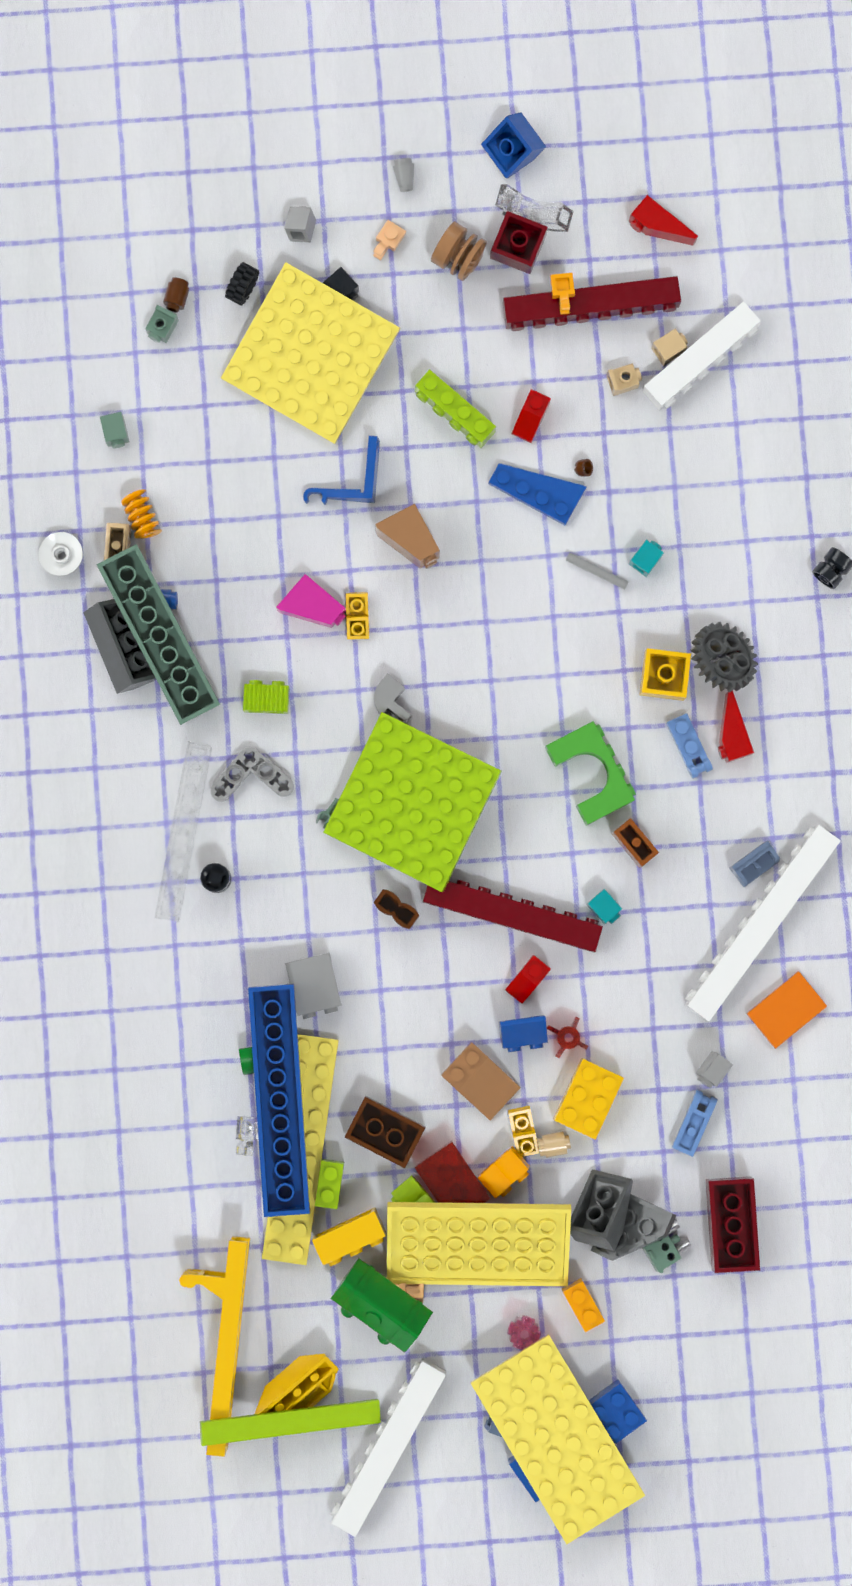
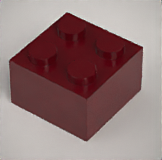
M507 211L492 246L490 259L531 274L546 238L548 227Z

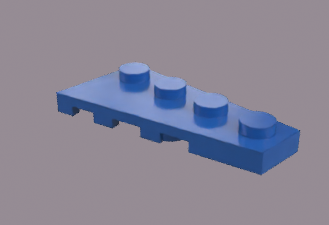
M500 463L488 482L489 485L566 526L587 488L584 485Z

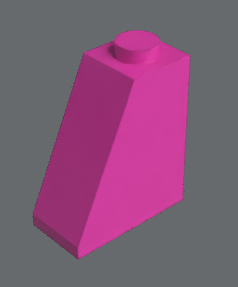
M306 574L303 575L276 606L277 611L281 614L330 628L335 624L339 626L346 618L344 614L346 608Z

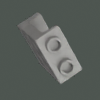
M330 953L285 963L289 982L294 984L296 1013L297 1016L302 1015L303 1019L315 1017L316 1012L324 1010L325 1014L338 1011L337 1007L342 1006Z

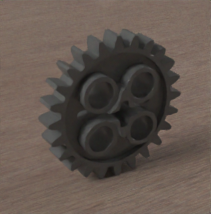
M718 622L717 624L711 623L703 627L695 635L696 639L692 641L694 647L690 649L695 655L691 660L697 661L694 668L701 669L699 676H706L705 683L712 681V688L719 685L720 691L727 689L728 692L732 690L738 691L747 686L754 679L753 675L757 673L754 667L758 663L753 660L757 657V654L751 652L755 647L748 646L747 643L750 639L742 638L743 631L739 634L736 633V626L730 629L729 623L722 626L721 622ZM733 652H738V653L733 654L731 657L728 656V655H730V654L733 653ZM718 657L721 658V659H719V660L716 661V662H711V661L716 660Z

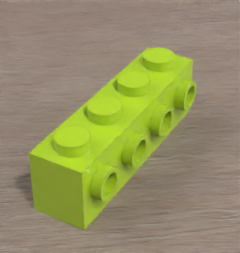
M430 369L415 385V395L423 403L427 402L433 407L432 410L438 416L445 417L453 429L458 432L460 430L465 434V438L472 445L482 448L496 432V426Z

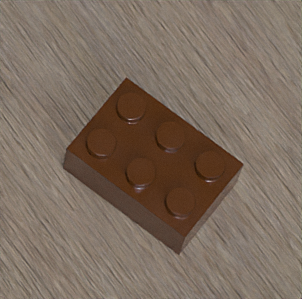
M365 1095L345 1138L405 1168L426 1126Z

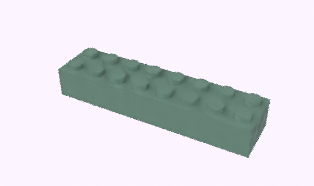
M135 544L96 564L179 724L182 725L220 705L138 545Z

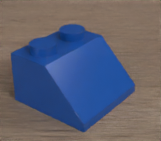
M522 112L506 116L481 143L506 179L534 161L546 148V145Z
M544 1015L499 1021L502 1048H507L508 1052L521 1051V1046L530 1045V1049L543 1048V1043H548L546 1017Z

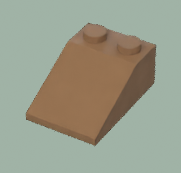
M472 1042L441 1074L446 1081L490 1121L520 1089L507 1074Z

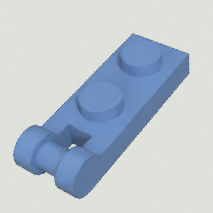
M686 713L666 723L692 779L698 777L701 772L713 770L712 764L704 751L688 714ZM699 757L701 763L694 765L692 760Z
M695 1091L672 1148L689 1156H694L716 1106L717 1098L712 1096L709 1098L703 1095V1092ZM699 1103L706 1106L704 1112L697 1110Z

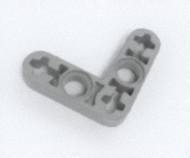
M248 747L240 752L211 787V795L219 802L226 801L251 772L275 793L283 797L289 796L293 792L294 784L286 774L252 747ZM254 752L255 762L249 761L245 765L249 769L245 772L237 762L240 760L243 764L246 760L244 755ZM264 766L272 767L273 775L270 778L261 776L260 772ZM234 768H238L242 772L241 778L237 781H233L229 777L230 771ZM277 773L281 775L278 777L281 782H289L287 785L289 787L288 791L282 790L280 792V786L276 782L273 785L270 784L276 778ZM226 777L228 782L233 784L234 787L231 789L228 785L225 789L227 794L217 797L215 789L218 786L222 788L226 784L222 781Z

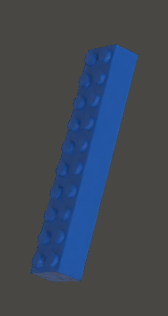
M294 984L248 987L264 1217L310 1214Z

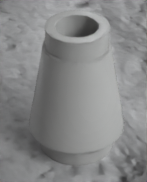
M401 158L394 160L395 165L393 169L400 192L412 191L414 163H412V159Z

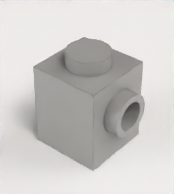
M290 206L284 228L290 241L311 242L316 224V218L311 207Z

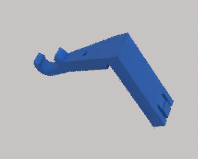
M369 436L363 493H361V489L308 488L303 495L305 503L309 502L311 494H321L323 496L321 501L324 505H326L328 499L375 503L380 449L378 436Z

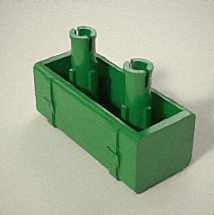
M360 1258L347 1272L330 1298L341 1306V1313L344 1317L351 1318L355 1316L378 1333L377 1337L380 1343L384 1345L391 1343L404 1353L418 1338L433 1313L421 1301L413 1298Z

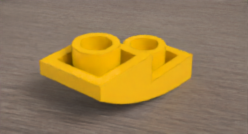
M368 592L346 593L347 640L369 639Z
M530 1106L508 1110L517 1152L522 1157L539 1154Z

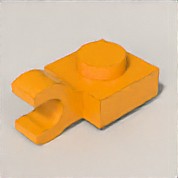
M573 273L550 275L552 299L559 298L560 314H569V297L575 296Z

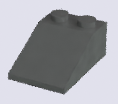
M592 1169L571 1216L570 1234L575 1241L615 1251L623 1233L633 1180Z

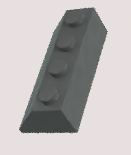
M115 599L98 602L83 612L117 694L134 690L156 681Z

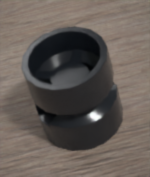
M832 547L824 556L825 561L819 562L812 571V574L822 584L834 590L843 580L842 575H847L852 569V560L839 549Z
M212 863L203 868L200 880L203 887L210 892L222 893L229 888L232 877L230 871L225 866L219 863Z

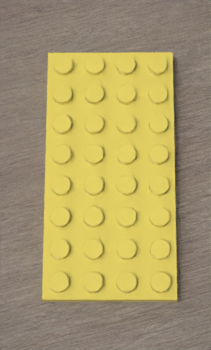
M388 1202L387 1279L394 1284L568 1286L571 1204Z
M549 1334L470 1382L566 1545L645 1496Z

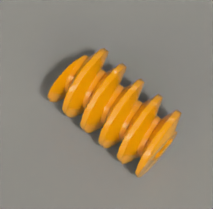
M146 489L134 491L121 501L122 506H127L124 511L129 515L127 519L132 523L131 529L136 531L134 537L137 539L150 538L162 532L161 529H154L159 522L151 521L156 514L148 513L153 508L152 505H145L149 497L141 496L146 492Z

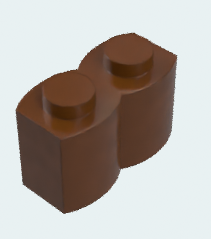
M383 889L374 901L376 908L380 912L392 916L394 921L405 929H411L419 918L418 912L412 906L401 903L397 895L389 890Z

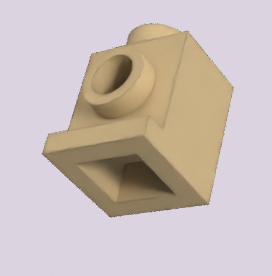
M633 363L613 370L610 369L606 375L613 396L637 389L640 384L639 381L642 380L639 368L634 369ZM628 374L630 379L624 380L622 375Z

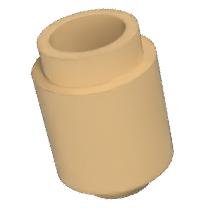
M563 1132L542 1135V1138L537 1139L540 1157L546 1156L548 1158L568 1154L567 1149H571L569 1135L564 1136Z

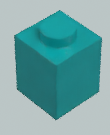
M646 539L630 560L629 565L647 577L663 556L662 547L655 541L649 542Z
M605 889L586 904L603 924H606L608 921L612 924L621 916L619 911L622 908Z

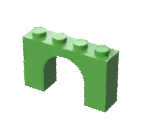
M594 721L545 746L555 767L579 755L594 756L605 766L607 782L604 789L599 794L576 806L586 826L632 803L635 800L633 796L636 795L631 783L626 784L623 778L626 774L621 764L616 765L613 759L615 753L611 745L605 744L602 738L605 734L599 724L595 725Z

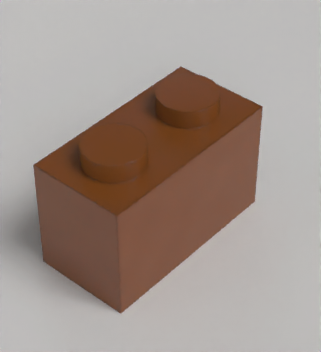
M631 818L611 833L639 868L659 853Z

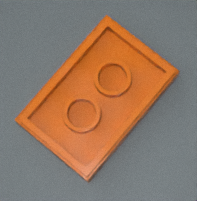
M797 971L746 1014L774 1049H776L824 1010L827 1005L802 974Z

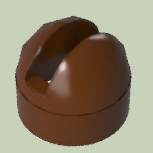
M581 459L575 463L576 468L574 472L578 476H591L593 464L590 459Z

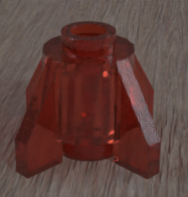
M575 1016L571 1026H564L559 1030L550 1025L547 1026V1030L556 1034L557 1043L560 1045L555 1057L560 1058L565 1049H572L577 1045L587 1050L588 1045L580 1041V1034L576 1029L580 1018ZM568 1033H570L571 1037L573 1038L571 1042L565 1041L564 1037Z

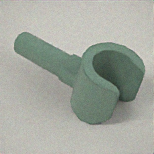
M335 798L326 811H321L318 814L316 824L319 820L323 819L326 821L323 828L326 827L339 799Z

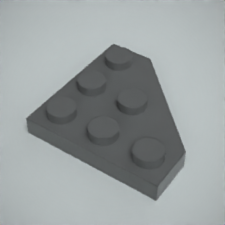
M630 1194L623 1233L615 1251L597 1246H592L591 1251L614 1261L668 1237L677 1215Z

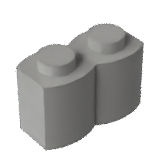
M711 1051L696 1072L699 1075L697 1080L707 1087H717L733 1064L717 1052Z

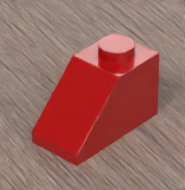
M531 389L511 434L532 443L550 405L551 398Z
M532 955L506 987L505 991L523 1004L551 968L535 955Z

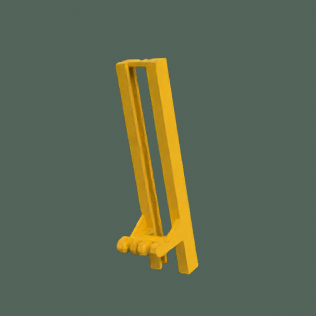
M232 1236L231 1240H229L226 1272L187 1269L179 1279L180 1285L184 1288H193L196 1284H199L223 1300L210 1420L232 1416L250 1238ZM229 1443L208 1445L206 1455L225 1457Z

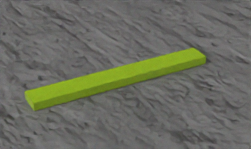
M378 1399L199 1421L200 1441L202 1446L378 1424L381 1423L380 1401Z

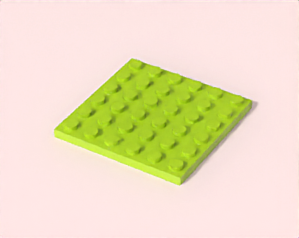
M381 712L323 833L443 892L502 770Z

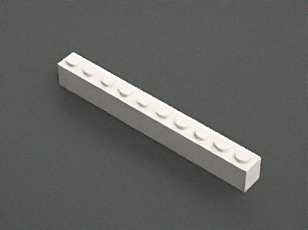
M820 825L814 828L810 827L803 836L806 840L801 846L797 845L790 854L793 858L788 864L783 863L777 872L779 874L777 880L769 882L764 889L766 895L762 900L758 898L751 907L753 913L749 918L745 916L738 925V928H740L736 936L732 934L726 941V950L723 954L719 952L711 962L714 966L710 972L706 970L698 980L701 983L696 990L692 989L686 996L685 1000L688 1002L685 1006L705 1021L709 1022L840 843L841 840Z

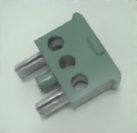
M677 1221L673 1223V1228H671L669 1234L680 1228ZM675 1234L671 1238L669 1236L642 1249L655 1271L663 1273L665 1268L681 1259L680 1254L691 1248L690 1242L686 1241L675 1247L674 1244L681 1241L679 1236ZM663 1243L666 1244V1248L664 1250H662L661 1248ZM671 1253L672 1258L668 1260L667 1255Z

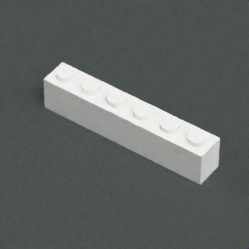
M743 301L644 386L642 392L659 411L663 407L668 409L676 402L675 397L680 393L684 395L693 387L692 383L697 378L699 381L709 374L708 369L713 365L719 366L726 359L724 355L730 350L734 353L743 344L741 341L744 338L748 337L750 339L759 331L757 327L761 320Z

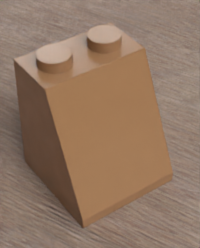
M415 504L375 524L377 536L418 568L425 566L427 569L438 563L437 559L440 557V550Z

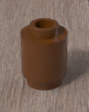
M173 277L171 282H168L163 300L167 310L179 312V310L184 309L189 293V282Z

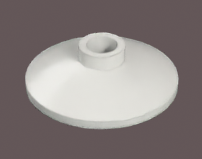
M53 533L47 536L41 543L38 554L39 561L42 567L52 575H69L82 562V546L69 533ZM61 552L66 553V557L64 559H59V554Z

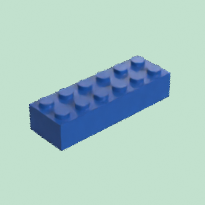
M619 1379L589 1400L614 1444H617L647 1422L645 1416ZM512 1456L508 1459L510 1467L533 1500L538 1502L540 1499L515 1457Z

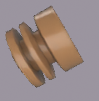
M454 221L439 240L432 254L431 262L442 269L453 263L450 274L455 275L459 271L458 279L464 281L478 266L487 241L481 238L476 243L478 237L476 234H472L465 240L467 228Z

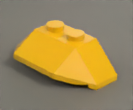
M325 1354L299 1356L265 1385L255 1414L314 1407L331 1392L339 1368Z

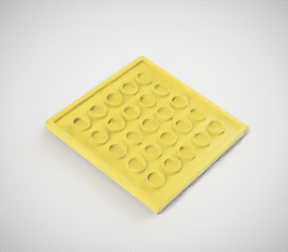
M285 262L221 379L336 444L399 333L400 327Z

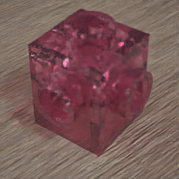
M522 1315V1318L516 1316L515 1321L510 1322L507 1334L510 1335L509 1340L513 1342V1347L523 1350L539 1340L541 1331L538 1330L539 1326L538 1323H535L534 1318ZM523 1330L528 1331L529 1335L527 1338L520 1336Z

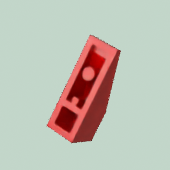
M648 195L630 214V225L639 233L642 232L648 236L692 246L698 238L697 234Z
M733 690L725 694L719 738L720 746L717 747L720 758L725 759L726 763L754 753Z

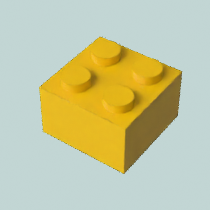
M647 648L644 652L639 696L684 701L687 696L691 653Z

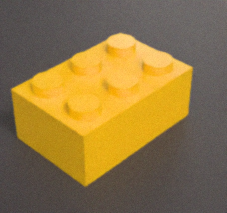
M581 1058L553 1120L596 1140L624 1078Z
M374 1207L314 1235L312 1242L323 1266L329 1264L331 1267L340 1263L343 1259L342 1257L347 1254L352 1257L363 1252V1247L368 1244L374 1247L384 1242L383 1237H386V1230Z

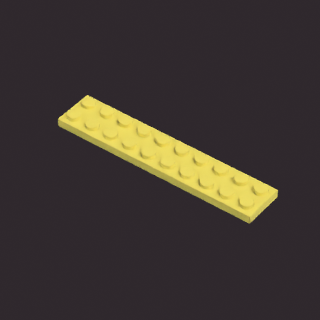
M298 1034L310 1214L268 1217L262 1259L307 1265L339 1040Z

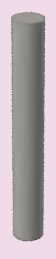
M570 552L566 558V561L624 590L628 584V581Z

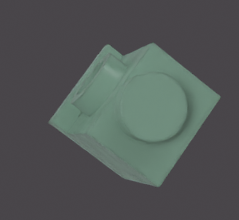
M157 305L145 329L147 334H149L148 337L153 341L167 343L179 320L177 314ZM159 321L164 322L162 327L156 326Z

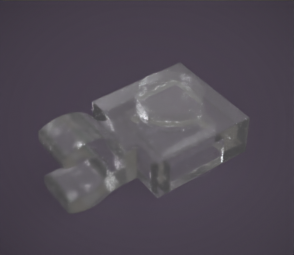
M237 1116L236 1139L241 1141L236 1146V1154L253 1156V1140H258L257 1117Z

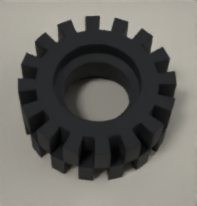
M245 262L240 263V266L237 267L233 277L230 279L225 297L243 306L256 285L260 273L259 270Z

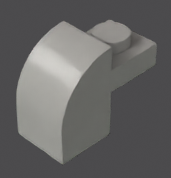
M388 673L376 687L374 693L375 707L379 714L381 712L386 714L387 711H390V716L407 723L411 718V714L395 702L404 692L405 687Z

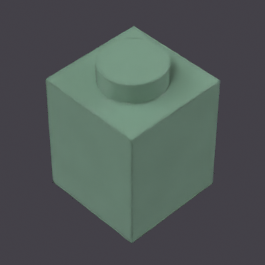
M122 412L100 416L105 442L108 447L120 448L125 446V443L130 442Z

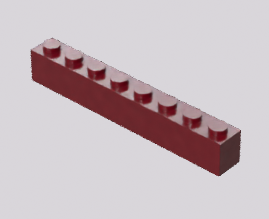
M678 276L574 289L575 296L569 297V314H560L559 298L552 299V292L503 298V311L506 329L521 331L524 327L529 326L538 329L546 327V324L553 323L556 326L568 324L569 321L585 323L593 318L608 320L611 316L620 315L621 318L633 316V313L642 312V315H650L657 310L673 312L676 308L680 307L681 295Z
M457 880L456 883L448 881L443 892L427 885L423 903L593 953L596 952L603 926L598 925V920L587 917L585 921L577 919V914L565 911L564 915L555 912L556 908L547 905L538 908L534 906L535 902L521 899V902L512 900V895L502 892L497 896L491 894V889L479 886L477 890L470 888V883Z

